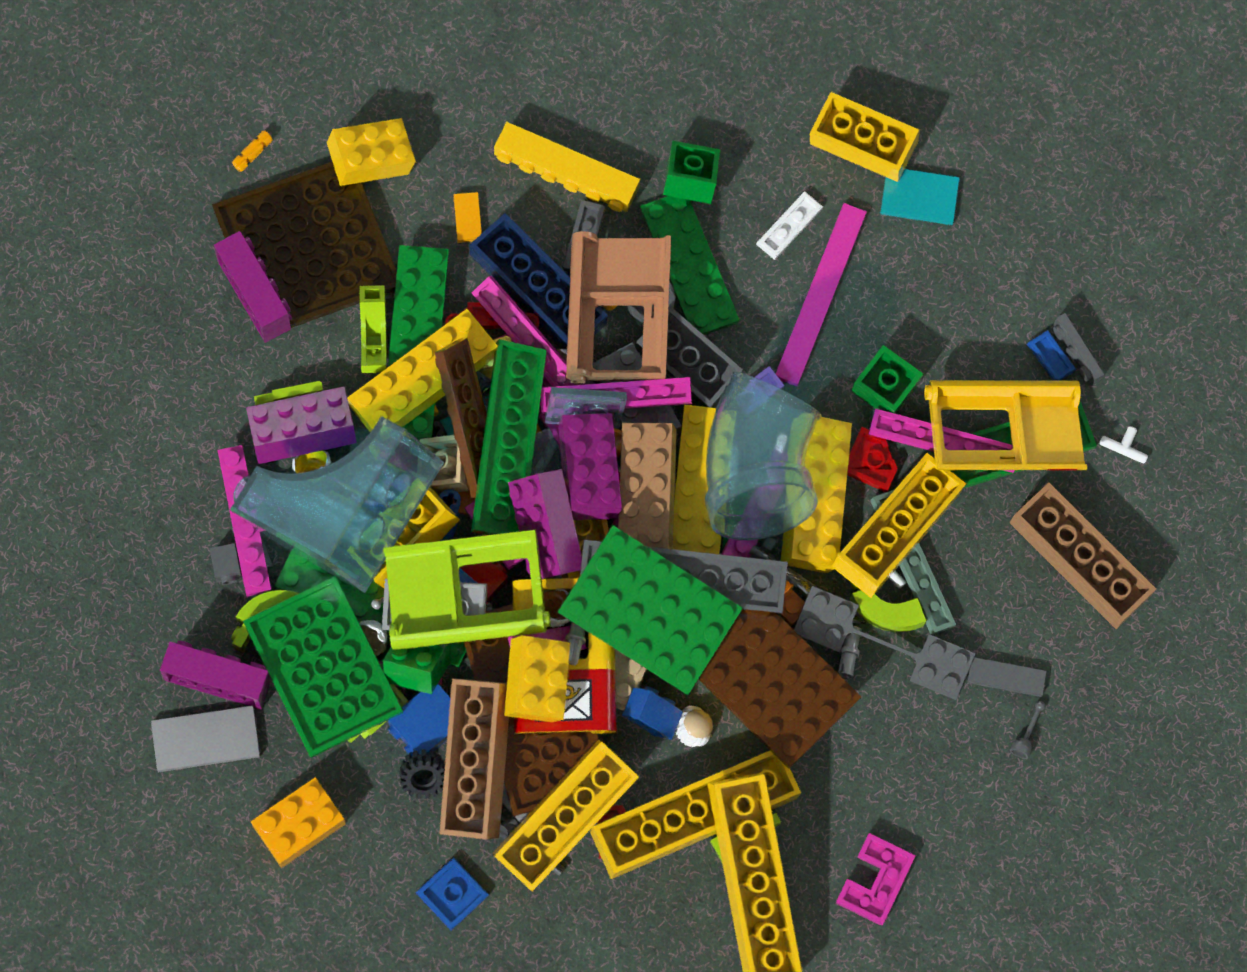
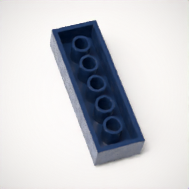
M504 213L469 245L470 256L527 313L535 314L539 318V325L563 349H567L570 277ZM599 306L595 309L594 336L607 325L608 315Z

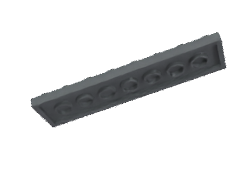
M584 540L580 575L602 541ZM648 547L743 609L782 613L788 562Z

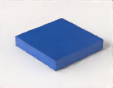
M452 858L416 892L422 901L451 931L489 896L455 858Z

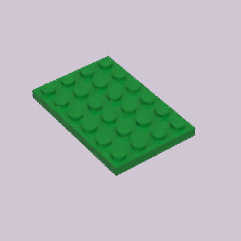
M612 525L557 612L688 695L743 608Z
M336 576L243 620L310 759L403 713Z

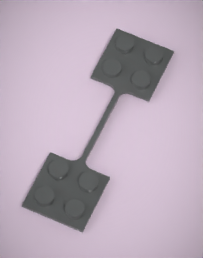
M814 586L811 587L794 628L798 635L840 652L843 642L849 633L859 634L912 656L916 661V665L909 681L952 699H957L975 656L974 652L928 634L923 649L919 653H912L855 629L852 621L859 605Z

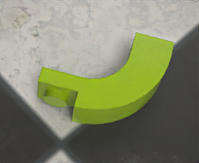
M385 285L360 286L362 373H381L387 368Z
M850 582L852 589H857V592L852 593L850 600L859 605L857 612L871 625L891 632H906L924 627L926 619L918 598L904 603L892 604L881 600L876 594L870 598Z
M287 590L270 591L260 594L247 602L236 615L237 622L243 625L242 627L237 626L232 634L231 639L233 640L234 649L243 653L251 639L243 620L299 593Z

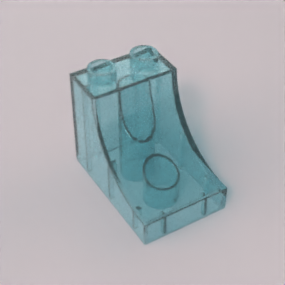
M381 416L373 430L353 451L326 467L304 473L288 474L277 473L256 466L251 476L243 478L236 486L233 495L234 504L230 511L272 541L366 593L386 560L383 548L395 545L444 462L406 429Z

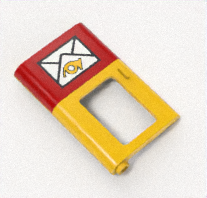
M578 578L542 579L543 590L572 589ZM531 579L513 581V611L532 608ZM588 632V657L586 659H579L577 665H568L564 720L546 722L514 717V734L590 731L597 734L615 733V649Z

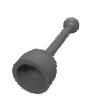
M1038 701L1035 704L1036 710L1024 737L1018 738L1012 743L1010 752L1013 755L1022 759L1029 758L1032 745L1028 739L1040 712L1045 709L1043 701Z

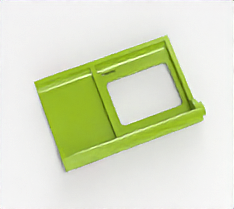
M535 530L383 548L386 559L392 619L389 632L393 650L546 632L547 627L551 626L550 613L545 611L539 547ZM522 558L529 560L533 595L532 608L472 616L464 615L459 568L461 566Z

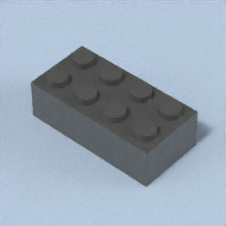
M668 305L666 369L676 378L690 377L691 391L710 408H716L746 372ZM642 335V336L640 337V339L636 342V343H638L642 348H643V335Z
M632 342L594 362L593 368L595 370H639L642 367V358ZM593 381V382H594L595 384H601V383H615V382H629V381ZM670 405L614 409L616 413L615 419L621 430L622 423H673L677 429L676 436L681 433L682 425Z

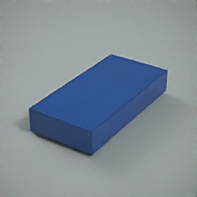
M1048 330L1027 343V346L1052 381H1061L1076 371V368Z

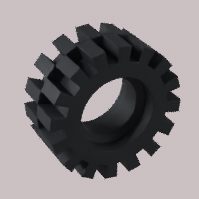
M421 749L422 754H418L416 750L413 751V757L408 754L405 756L406 761L402 760L401 786H403L405 792L408 791V795L411 797L416 793L417 799H421V795H425V799H429L431 793L435 797L438 795V790L440 792L443 791L445 761L441 759V755L437 754L435 756V752L430 750L429 754H426V749ZM419 770H429L433 772V775L429 778L420 779L415 777L414 773Z

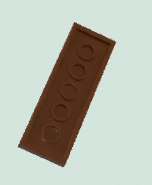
M461 338L436 351L435 363L441 376V386L446 396L448 414L451 417L454 428V438L458 443L460 461L466 475V485L470 491L471 498H475L487 413L468 338Z

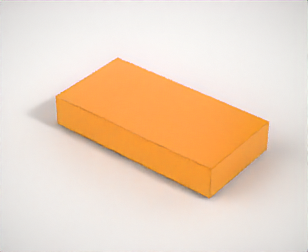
M478 192L454 194L457 242H473L482 234Z

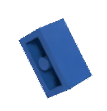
M645 686L644 689L633 688L622 716L653 736L672 740L683 711L675 707L674 701L660 697L659 691Z

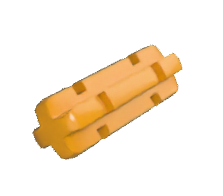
M262 131L257 136V140L254 139L241 152V156L238 155L232 161L233 166L242 172L248 166V162L251 163L264 150L263 147H267L272 142L271 135L266 131Z

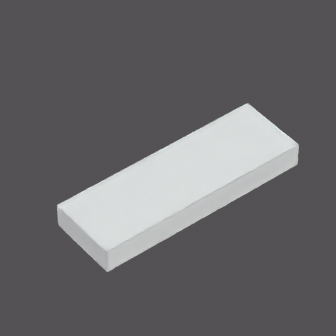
M804 191L757 242V246L776 260L823 209V206Z

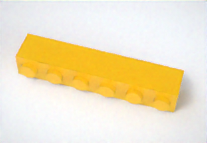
M506 122L494 146V155L501 162L517 164L526 173H538L547 182H559L568 191L574 193L577 191L586 194L589 200L594 202L603 201L612 210L617 212L622 210L628 212L639 189V178Z

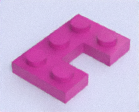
M869 833L857 858L880 868V871L871 890L847 879L836 904L882 926L915 855Z

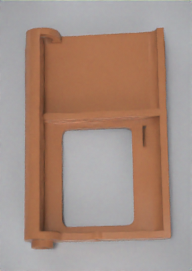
M585 231L576 232L572 235L566 378L570 379L571 383L584 384L586 381H643L666 378L671 236L664 238H597L596 234ZM640 305L644 307L641 369L595 370L593 368L595 309L597 306Z

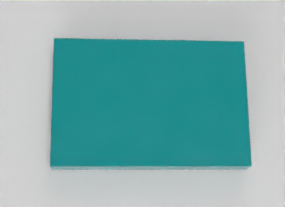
M904 169L898 182L885 177L880 214L953 225L959 177Z

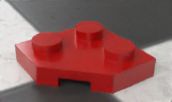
M862 427L849 454L847 476L881 491L888 492L897 472V465L890 454L886 439L869 435L870 430Z

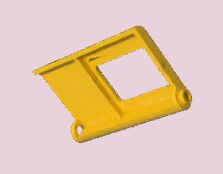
M930 380L929 385H925L924 396L925 400H929L936 469L1087 470V464L1084 461L1078 414L1081 393L1079 381ZM1006 410L1009 413L1013 449L947 450L944 446L941 411Z

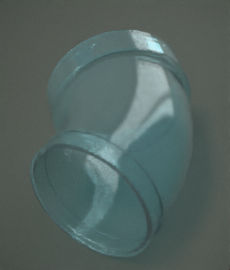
M739 372L732 373L731 380L723 391L711 424L706 455L708 491L705 496V504L710 525L718 535L734 540H756L772 537L791 530L803 523L815 511L818 499L811 473L805 468V458L809 441L815 430L814 427L822 415L815 408L771 384Z

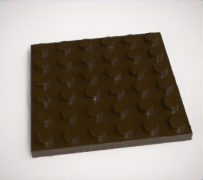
M333 161L212 204L224 239L239 231L244 238H250L255 248L253 251L256 257H260L267 268L268 279L273 278L279 289L277 292L280 300L284 298L290 307V314L292 316V320H290L291 328L359 304L360 286L385 285V294L395 291L397 271L362 183L340 186Z

